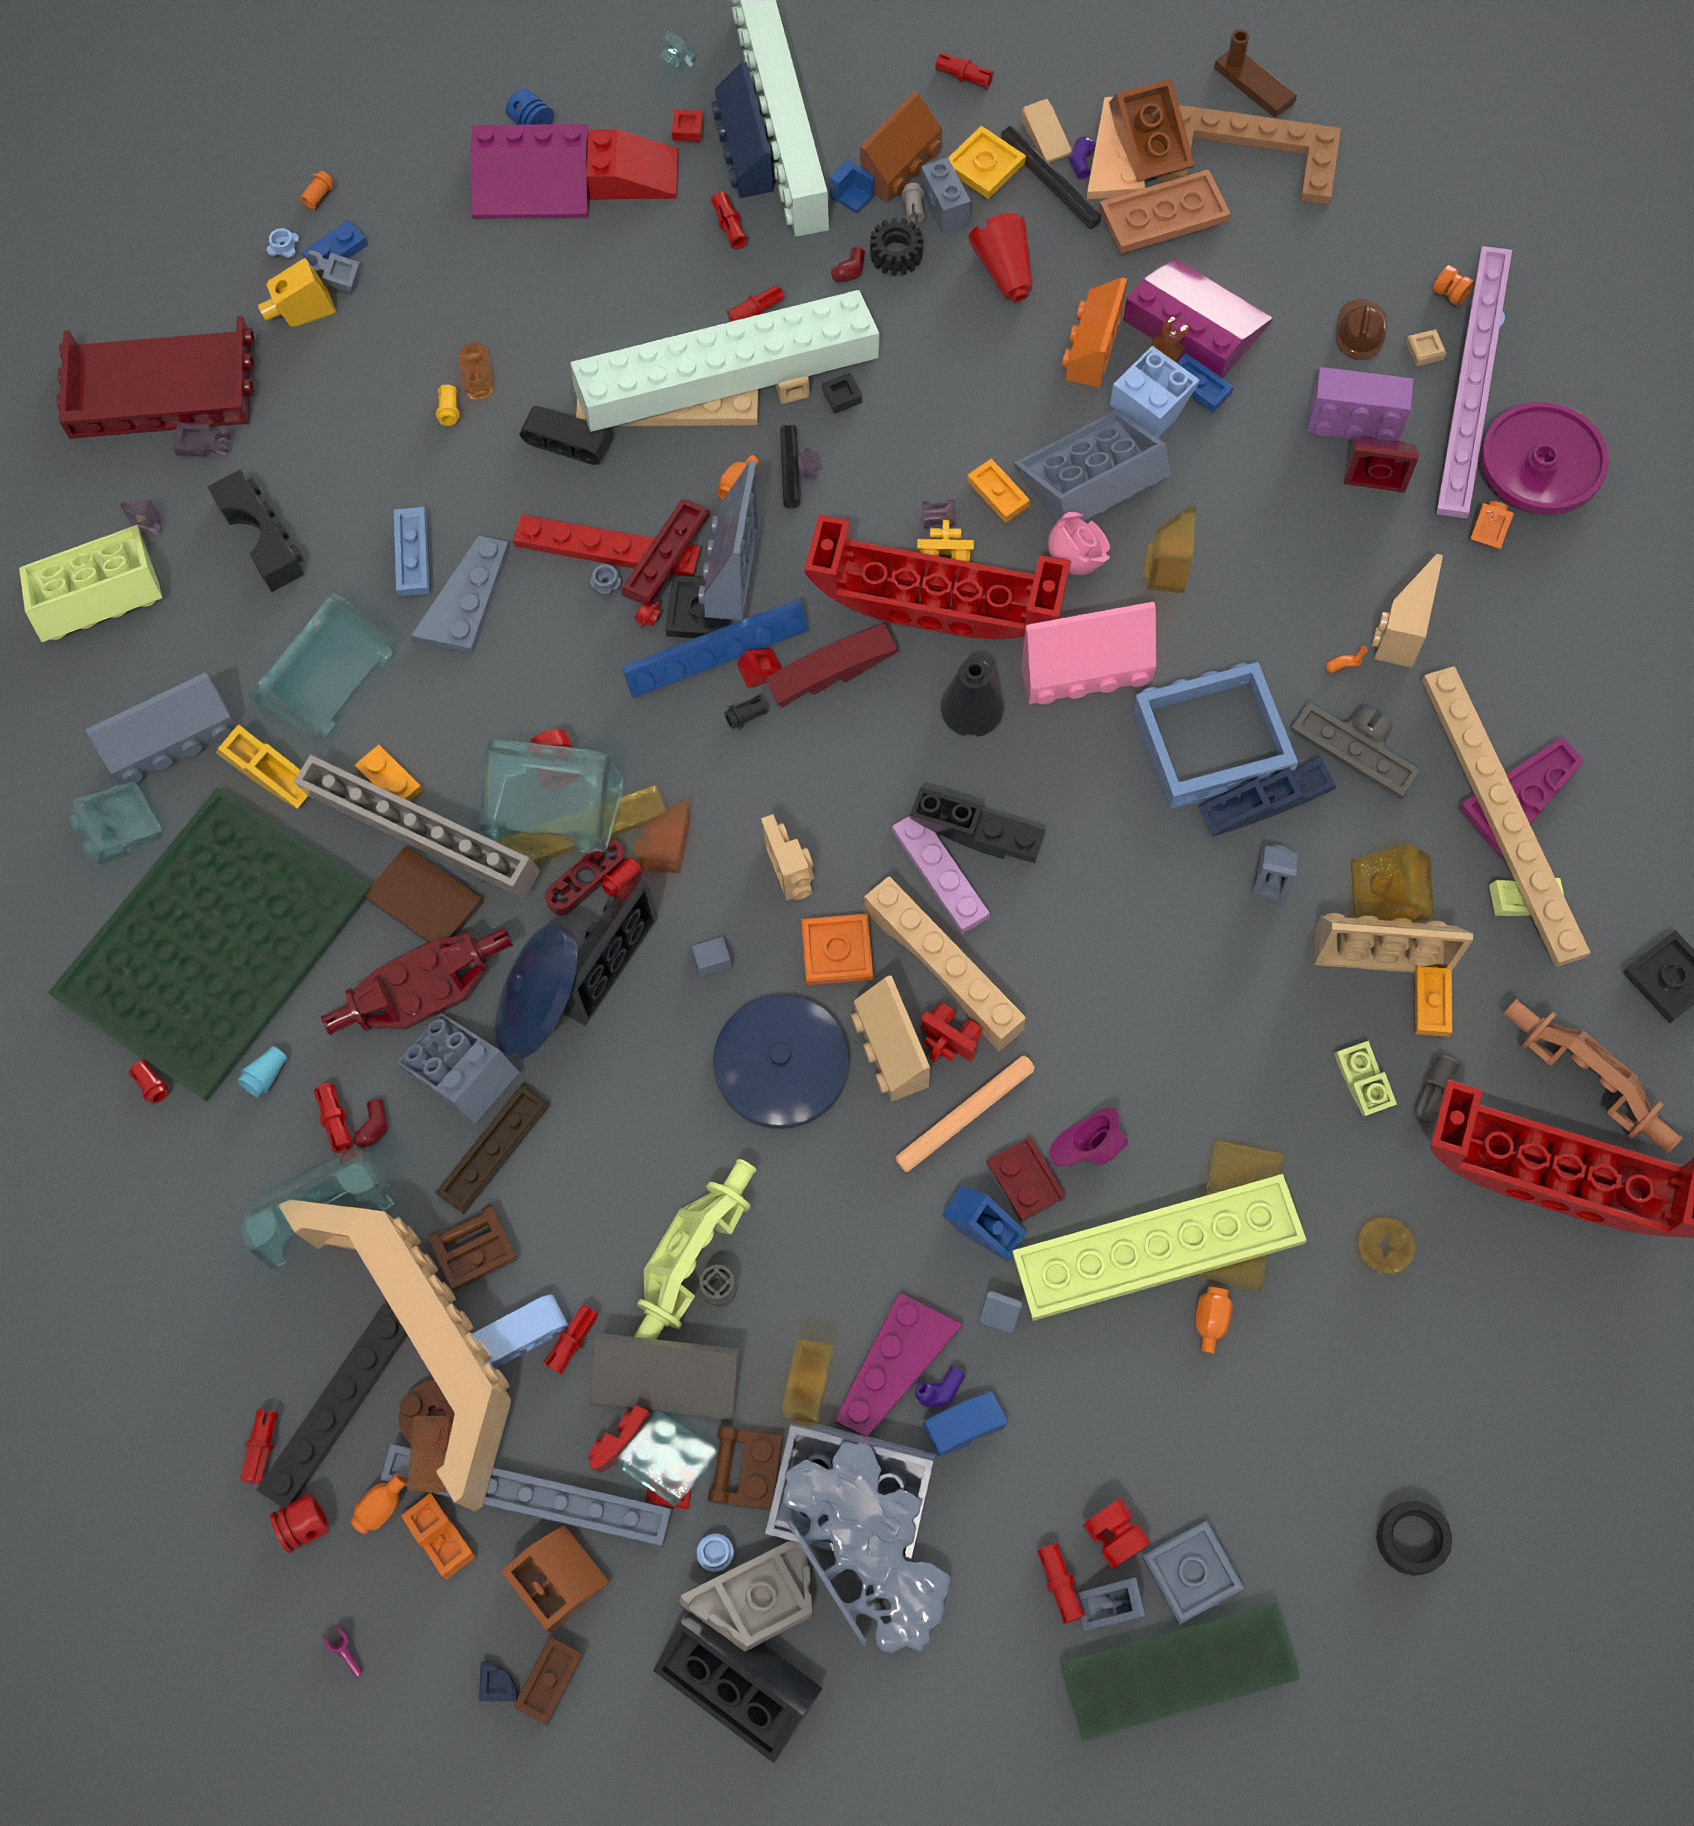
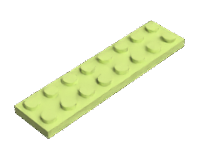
M1281 1174L1016 1249L1012 1253L1032 1320L1035 1321L1305 1244L1307 1240L1284 1175Z

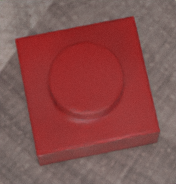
M674 109L671 132L672 140L701 141L704 119L703 111Z

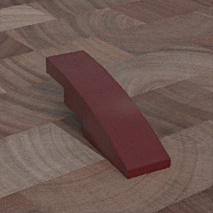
M884 623L825 646L766 677V681L777 704L783 708L808 692L815 695L839 680L847 683L896 654L899 650L887 625Z

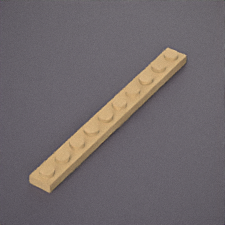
M1455 666L1425 675L1422 680L1424 687L1555 967L1587 958L1591 952Z

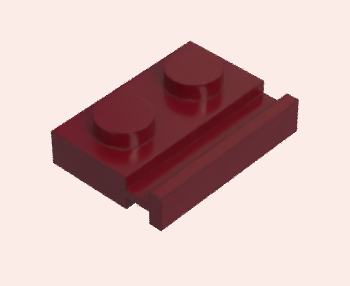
M1031 1137L991 1157L986 1162L1021 1223L1051 1207L1052 1204L1065 1199L1066 1195Z

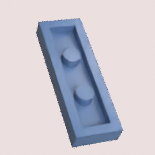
M425 507L395 509L396 592L399 597L430 594L427 513Z

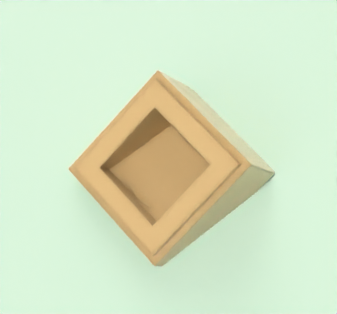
M808 375L780 382L776 385V391L781 404L810 397Z

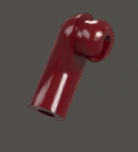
M853 247L849 260L841 262L838 266L832 268V279L835 282H847L858 278L862 273L865 250L861 247Z
M374 1099L366 1103L369 1120L353 1136L354 1143L359 1148L374 1146L388 1130L384 1101L382 1099Z

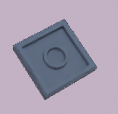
M1207 1521L1141 1556L1178 1625L1245 1589Z

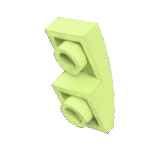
M1369 1041L1334 1052L1343 1078L1363 1116L1397 1105L1385 1072H1380Z

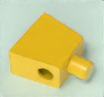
M306 258L267 282V287L271 299L258 304L259 310L266 321L282 315L291 327L336 313L327 287Z

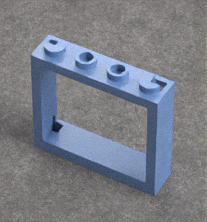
M1258 662L1252 664L1240 663L1230 668V670L1218 673L1210 671L1204 673L1199 678L1188 681L1180 679L1174 681L1169 686L1159 689L1155 687L1147 688L1135 696L1133 712L1170 810L1222 796L1257 778L1261 782L1288 768L1294 771L1297 767V758ZM1250 684L1278 756L1178 782L1152 710Z

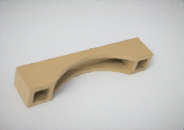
M890 876L864 896L865 912L887 935L912 952L942 982L971 1021L983 1028L982 1034L999 1052L1024 1031L1026 1017Z

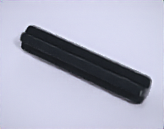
M783 425L780 428L783 505L786 508H797L800 505L797 431L794 425Z

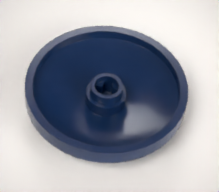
M547 925L541 928L527 941L515 959L504 983L496 1013L495 1036L497 1045L502 1052L517 1058L528 1057L543 1045L557 1025L569 999L577 968V944L574 935L569 930L556 925Z
M777 995L764 997L747 1004L727 1021L716 1041L713 1068L716 1082L723 1098L738 1115L762 1127L787 1129L799 1127L816 1120L836 1103L847 1082L849 1051L840 1026L826 1010L800 997Z

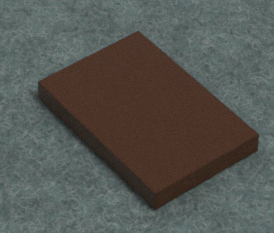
M407 846L402 849L364 894L366 900L428 943L436 939L456 936L483 904L481 897Z

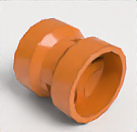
M1448 265L1438 276L1432 291L1439 296L1445 295L1449 298L1451 304L1458 307L1471 292L1475 281L1468 276L1462 277L1458 274V269Z

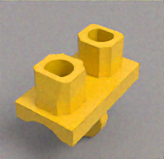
M943 520V528H930V538L942 539H917L918 553L934 556L951 555V559L969 562L970 555H973L974 540H949V538H961V529H949V520Z

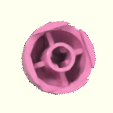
M1068 512L1051 529L1047 542L1049 554L1053 558L1071 561L1069 574L1075 576L1088 575L1100 568L1110 558V555L1107 556L1106 553L1110 550V543L1103 531L1092 520L1087 524L1080 519L1083 514Z

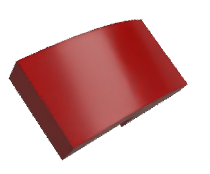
M635 1405L631 1413L626 1411L618 1426L617 1431L621 1433L619 1438L606 1432L602 1440L596 1439L588 1456V1459L592 1460L589 1466L593 1471L601 1474L630 1450L652 1417L647 1410Z

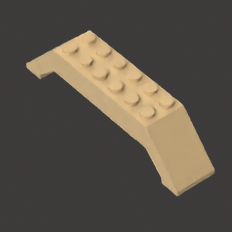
M288 1199L283 1200L278 1206L294 1233L317 1249L324 1245H332L357 1250L455 1413L444 1465L436 1470L455 1503L474 1512L483 1507L511 1404V1399L506 1392L510 1385L499 1369L495 1370L487 1362L492 1357L490 1352L480 1339L477 1341L472 1333L469 1332L474 1328L471 1321L463 1311L459 1312L452 1303L456 1298L445 1282L441 1283L435 1275L438 1272V1268L428 1254L424 1255L417 1246L421 1243L419 1237L411 1226L407 1227L400 1217L393 1219L385 1211Z

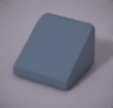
M723 937L691 946L700 977L732 968L731 959Z
M993 1291L988 1292L980 1323L1012 1333L1021 1310V1301Z

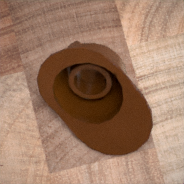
M1366 299L1349 301L1342 307L1339 314L1336 340L1340 350L1345 355L1354 359H1368L1375 356L1381 350L1387 326L1386 313L1382 307Z

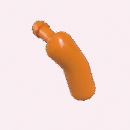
M1361 646L1356 655H1341L1330 660L1325 665L1327 672L1335 673L1345 667L1360 666L1362 663L1361 658L1367 653L1368 648Z

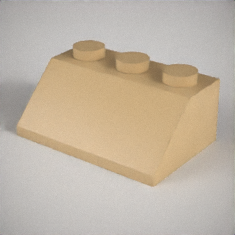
M892 975L888 976L854 1000V1013L850 1014L856 1033L863 1032L867 1043L862 1044L868 1062H875L879 1073L875 1074V1079L882 1094L888 1093L892 1102L929 1088L930 1066Z

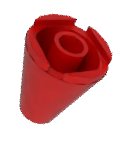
M1004 213L987 219L988 225L981 230L977 225L969 233L968 240L1004 298L1012 300V302H1020L1029 296V292L1033 289L1026 222L1024 217L1021 216L1019 218L1017 213Z

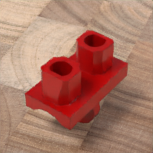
M943 1002L931 1013L926 1011L920 1020L922 1021L920 1030L928 1034L923 1044L932 1049L929 1059L936 1063L943 1056L952 1062L958 1053L971 1062L977 1053V1044L983 1028L971 1020H967L960 1031L949 1026L956 1017V1012Z

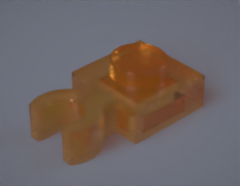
M1172 317L1163 324L1162 332L1155 335L1150 347L1154 346L1177 363L1185 349V346L1178 342L1187 335L1189 327L1184 325L1176 332L1173 329L1175 318Z

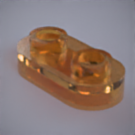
M479 343L467 344L459 352L462 384L468 397L475 400L485 399L494 390L488 350Z

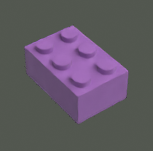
M1320 367L1309 402L1306 433L1316 434L1320 437L1347 438L1348 440H1352L1353 436H1369L1379 440L1399 441L1411 411L1413 378Z

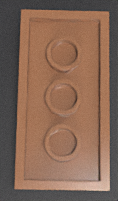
M1209 169L1100 201L1099 210L1120 254L1227 223L1231 217V213Z

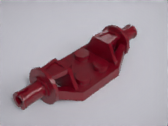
M503 926L501 929L479 940L474 938L469 930L463 932L461 936L436 939L377 968L357 987L345 990L347 1005L321 1016L322 1023H326L324 1025L325 1030L331 1036L356 1022L360 1024L365 1032L372 1030V1028L407 1030L466 1001L482 975L489 972L486 963L487 958L508 947L514 946L512 940L509 939L510 936L506 928ZM475 961L476 965L463 977H460L458 971ZM385 1009L388 1013L374 1017L368 1016L369 1013Z

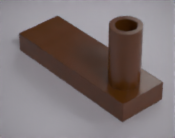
M1236 30L1232 33L1229 51L1215 61L1214 69L1276 118L1295 103L1297 94L1246 54L1249 34L1245 30Z

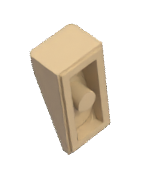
M1044 99L1025 106L1022 109L1021 123L1040 155L1048 163L1069 156L1071 147L1049 100Z

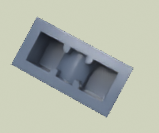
M947 157L921 166V188L924 190V197L942 233L969 225L971 201L949 158Z

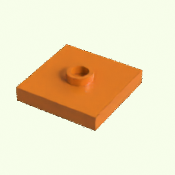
M868 914L801 919L806 985L873 980Z

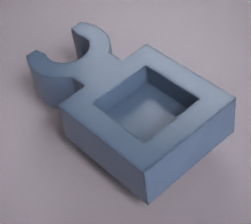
M309 250L308 259L317 263L312 268L317 275L323 276L322 282L325 285L351 293L360 262L334 253H330L327 260L319 252Z

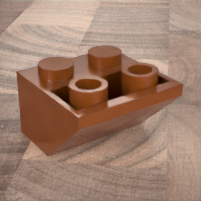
M565 1525L530 1545L501 1570V1573L544 1629L550 1633H554L610 1584V1581Z

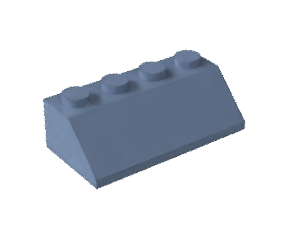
M205 672L85 730L110 774L122 788L126 785L138 783L143 777L157 770L167 769L172 763L186 756L196 755L203 748L215 742L225 741L236 728V724L224 700Z

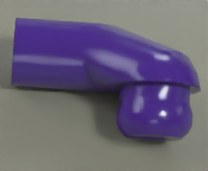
M1086 136L1076 140L1069 155V161L1078 179H1085L1091 173L1085 158L1087 155L1092 154L1090 150H1095V143Z

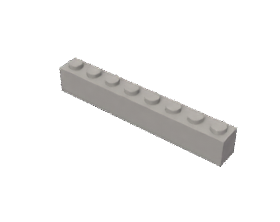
M310 755L294 781L309 797L523 899L527 896L540 873V869L529 857L315 756Z

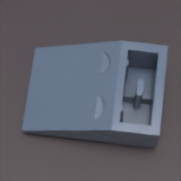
M440 1013L430 1023L428 1028L396 1062L423 1086L473 1124L482 1117L520 1073L499 1049L443 1013Z

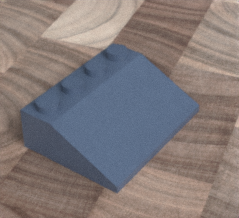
M1117 409L1014 462L1016 470L1050 516L1056 521L1068 512L1083 514L1080 519L1085 521L1172 475L1166 443Z
M756 461L748 462L722 501L719 516H713L712 535H715V537L708 541V558H710V562L705 561L703 568V580L706 581V584L700 585L699 604H704L706 618L743 620L759 530Z
M795 1418L789 1428L765 1534L798 1542L785 1519L793 1521L802 1537L810 1530L811 1519L805 1513L789 1509L782 1502L784 1488L788 1483L785 1479L786 1471L804 1460L811 1461L830 1470L833 1468L832 1460L838 1452L840 1444L850 1442L856 1445L860 1442L868 1444L872 1448L881 1467L877 1491L879 1494L887 1495L901 1489L923 1499L919 1515L913 1519V1524L916 1527L914 1542L903 1549L905 1561L911 1562L936 1453ZM822 1515L819 1518L820 1527L828 1521V1515ZM830 1539L817 1540L810 1544V1546L834 1551L833 1543Z

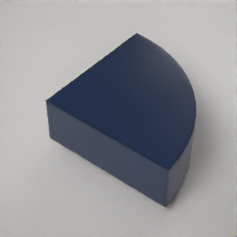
M481 1662L479 1701L516 1702L518 1691L509 1673L498 1665Z

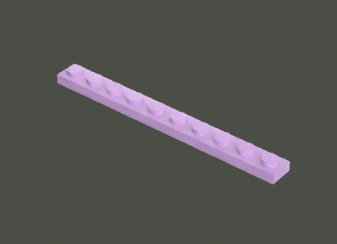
M1486 246L1481 248L1436 511L1437 515L1468 519L1512 250Z

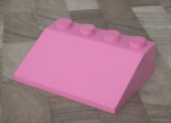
M1154 602L1034 623L1025 627L1021 675L1029 704H1049L1056 699L1065 697L1076 699L1085 696L1087 693L1098 691L1109 693L1119 687L1130 685L1141 687L1152 682L1156 670V607Z

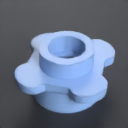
M284 228L274 230L269 235L270 246L267 247L268 254L270 256H285L286 258L293 257L296 253L294 249L295 244L299 242L298 235Z

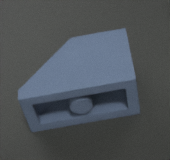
M1265 845L1260 857L1252 894L1285 901L1296 877L1298 853L1291 852L1284 846L1274 845L1270 847Z

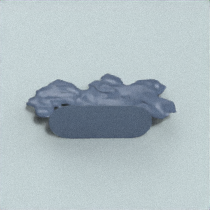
M843 1442L840 1444V1448L832 1460L833 1468L830 1470L811 1461L804 1460L786 1471L785 1479L788 1483L784 1488L782 1502L789 1509L805 1513L811 1519L810 1530L802 1537L791 1519H785L863 1647L867 1646V1641L855 1623L858 1614L868 1615L877 1621L875 1639L881 1651L894 1653L907 1646L922 1652L924 1646L930 1643V1630L942 1622V1615L945 1611L943 1601L948 1595L951 1579L947 1573L931 1563H914L904 1559L903 1549L914 1542L916 1527L913 1524V1519L919 1515L923 1499L901 1489L887 1495L879 1494L877 1491L881 1467L872 1448L865 1443L859 1442L855 1445L850 1442ZM822 1515H828V1521L820 1527L819 1518ZM830 1539L833 1543L836 1562L835 1565L823 1571L808 1546L813 1541ZM845 1569L854 1570L862 1581L860 1599L851 1603L842 1602L830 1580ZM873 1585L874 1593L867 1596L866 1590L868 1586ZM875 1598L888 1599L891 1603V1608L888 1610H875L876 1606L874 1603L868 1606L867 1602ZM882 1616H890L891 1621L884 1624L880 1618Z

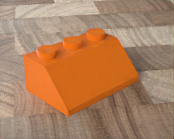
M1121 277L1089 290L1087 300L1080 301L1077 318L1080 319L1079 325L1074 324L1072 327L1069 342L1073 343L1071 350H1065L1062 367L1067 368L1065 380L1097 388L1101 387L1122 316L1127 278Z

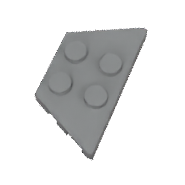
M790 1540L682 1594L679 1602L681 1606L743 1651H747L810 1618L812 1614V1600L809 1593L810 1566H808L807 1555L799 1542Z

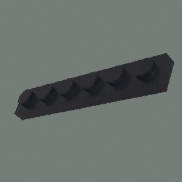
M385 1305L381 1306L257 1488L258 1492L279 1506L287 1509L288 1504L298 1499L408 1336L393 1310Z

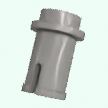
M909 183L904 186L901 196L906 205L907 221L909 223L912 221L916 224L915 213L918 215L919 223L925 219L922 201L924 190L918 183Z

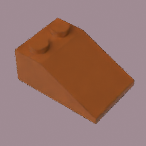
M1172 78L1114 95L1109 105L1116 132L1138 182L1194 166Z

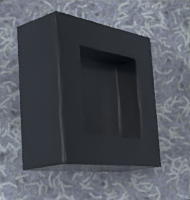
M850 373L822 383V391L834 414L862 403V395Z

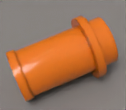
M324 171L314 173L312 175V182L303 194L299 196L300 201L312 210H315L327 191L331 192L333 190L334 180Z

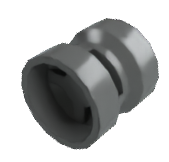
M718 1264L707 1267L700 1275V1290L709 1304L720 1307L729 1304L734 1299L737 1291L736 1282L732 1272L727 1267Z

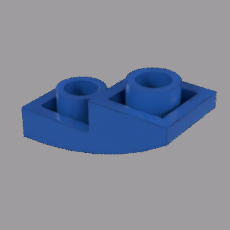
M990 1391L953 1406L924 1421L922 1425L937 1455L941 1456L969 1446L976 1438L1004 1429L1008 1421L993 1392Z

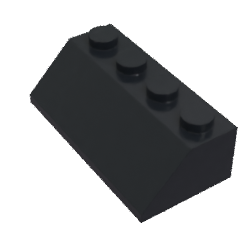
M690 1611L679 1623L653 1670L773 1763L777 1760L823 1689L765 1644L761 1643L747 1651H743Z

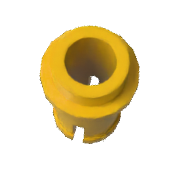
M442 385L438 388L439 408L436 410V418L442 425L446 426L454 425L460 417V411L457 409V389L452 385Z

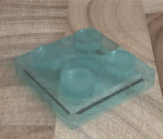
M658 1410L621 1453L616 1466L676 1507L712 1462L717 1450Z

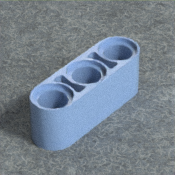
M550 1294L536 1299L472 1333L477 1341L480 1339L492 1356L487 1362L496 1369L522 1355L520 1351L526 1349L528 1352L552 1339V1334L559 1333L560 1331L564 1332L569 1325L554 1295Z

